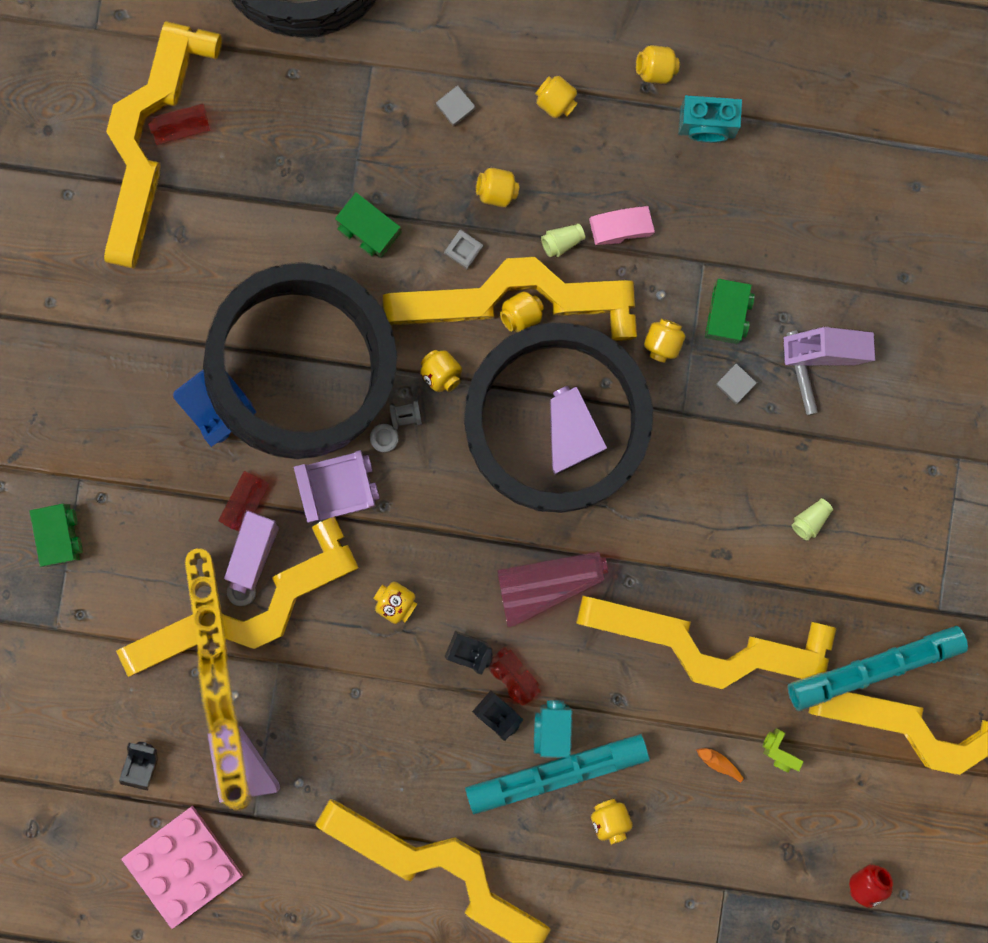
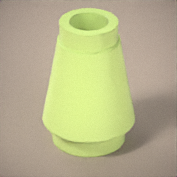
M576 224L549 230L546 232V235L541 237V241L549 257H559L584 240L585 233L581 225Z
M820 499L794 518L793 530L804 540H809L811 537L815 538L833 511L832 506L826 500Z

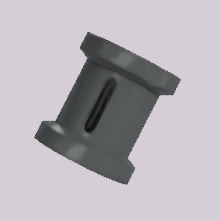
M414 400L413 404L390 405L394 430L398 429L399 426L413 423L422 425L418 400Z

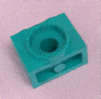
M685 95L680 107L679 135H687L694 141L709 143L723 142L728 140V138L734 139L741 127L742 99Z
M547 700V705H541L540 713H535L534 754H540V757L570 758L572 710L569 706H565L564 701Z

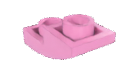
M648 206L607 212L592 216L589 219L595 245L621 243L627 238L650 237L655 232Z

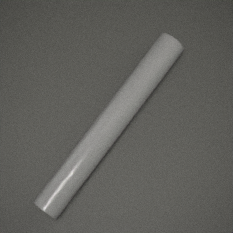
M791 331L786 334L790 336L798 334V331ZM794 365L806 414L818 413L806 365Z

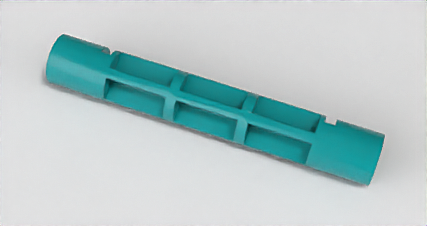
M953 626L924 636L921 640L901 647L890 648L878 655L863 660H855L851 664L826 673H818L788 684V693L795 709L801 711L830 701L833 697L858 688H867L870 684L895 675H904L907 671L929 663H938L966 653L968 650L967 639L960 627Z
M638 734L572 754L570 758L563 757L465 787L472 813L476 815L572 784L646 763L650 759L642 734Z

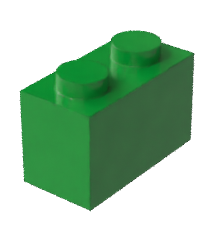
M358 193L352 196L335 218L337 225H339L337 230L349 240L352 237L357 239L361 243L359 247L371 257L376 254L382 258L402 233L399 225Z
M719 278L716 280L704 338L738 344L742 337H747L749 321H746L745 318L747 310H751L753 307L755 296L754 293H750L752 285Z
M58 504L29 510L40 567L79 561V554L83 552L80 537H76L74 526L77 525L75 510L71 509L69 504Z

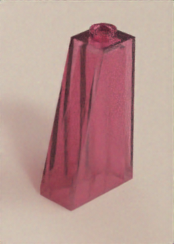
M599 552L497 570L507 626H515L603 581V574L608 573L605 556L600 557Z

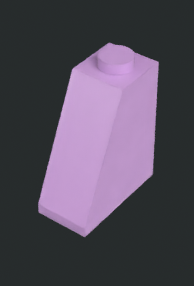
M822 327L784 337L785 365H858L875 361L874 333Z
M565 386L553 393L555 397L550 400L552 471L554 475L607 449L577 387L570 390L569 386Z
M248 511L246 512L224 578L230 582L229 588L244 594L247 589L254 591L279 530L274 521Z
M239 726L251 797L277 792L280 789L279 782L241 726ZM227 728L223 729V734L219 735L218 738L224 740L226 750H236V747L232 749L229 746L228 738L233 733H230ZM208 733L219 802L221 803L223 801L220 797L211 733ZM228 757L223 762V770L225 772H232L238 766V760L235 757ZM234 789L230 794V801L241 799L243 795L242 789Z

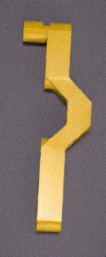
M165 21L159 37L148 84L113 104L106 132L127 166L105 248V262L134 269L139 258L160 175V163L148 160L139 146L145 118L166 105H177L190 54L217 59L221 49V34L201 29L194 33L191 27Z
M536 257L507 258L480 288L399 292L383 295V310L389 324L400 325L493 319L494 306L507 291L536 289L553 304L554 315L610 313L612 340H632L637 338L636 315L629 314V309L635 308L633 281L621 280L565 284Z
M335 516L312 526L323 553L272 577L276 590L268 611L245 622L222 614L225 639L256 649L282 637L298 597L359 568L349 546L342 547L339 542L340 539L344 538V535ZM193 614L117 650V655L127 676H133L196 646L197 639ZM213 614L204 615L201 619V625L205 627L212 626L215 623L216 616ZM207 635L209 639L213 638V635Z
M194 549L187 554L185 566L198 646L202 696L211 733L219 792L222 801L233 810H243L249 806L252 795L248 788L241 736L232 697L227 645L215 567L210 554L206 550ZM198 559H203L204 561L202 570L205 577H200L195 566ZM202 586L211 587V593L206 598L197 597V591ZM204 615H215V623L209 627L202 626L201 619ZM207 635H213V641L217 647H220L215 649L214 655H211L206 650L210 648V641ZM215 678L220 685L224 686L219 688V694H214L212 690H209V688L214 687ZM227 728L230 733H233L228 738L229 746L232 749L236 747V750H226L224 740L218 738L219 735L223 734V729ZM228 757H235L238 760V766L232 772H225L223 770V762ZM234 789H242L243 795L241 799L231 802V792Z
M582 596L576 624L670 646L691 681L724 689L756 668L801 679L818 673H826L829 659L825 658L826 649L832 650L836 633L835 627L811 622L805 650L749 636L746 648L724 660L700 653L688 633L691 624L689 621L587 596Z
M847 692L833 697L830 701L809 708V714L903 733L924 766L933 770L960 775L988 756V721L982 720L979 731L961 743L956 744L935 739L922 719L924 708Z
M329 799L315 824L323 832L407 881L411 882L417 872L439 866L461 878L466 883L470 903L464 913L511 943H544L551 931L540 920L490 892L480 852L456 837L414 847L333 799Z

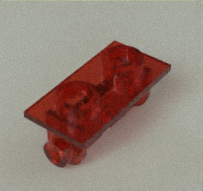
M204 104L149 118V128L154 135L156 145L211 131Z
M244 471L218 521L240 532L246 512L255 513L270 483Z
M504 647L492 658L489 668L490 672L497 680L504 683L508 688L510 697L515 702L524 706L541 692L538 688L540 684L528 670H525L521 675L517 674L516 671L523 664L511 649L508 651Z

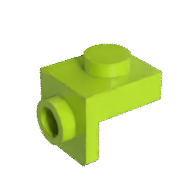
M775 728L773 733L769 732L763 742L762 747L766 748L763 754L774 759L773 765L787 773H789L791 768L799 772L804 761L778 748L785 732Z

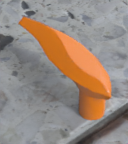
M709 748L696 750L699 757L710 768L729 775L740 783L743 781L744 778L737 768L722 754Z

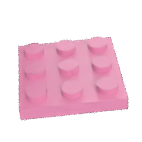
M191 806L121 859L171 929L243 876L194 806Z

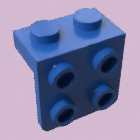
M202 370L175 390L173 397L198 426L204 439L212 447L216 443L225 441L231 431L213 408L206 391L204 371ZM227 373L231 387L242 404L253 414L257 413L250 399Z

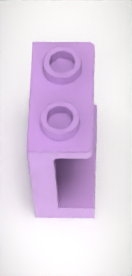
M361 450L325 461L294 467L308 523L376 507L375 500L379 499L376 483L370 484L368 472H372L369 455L363 456Z

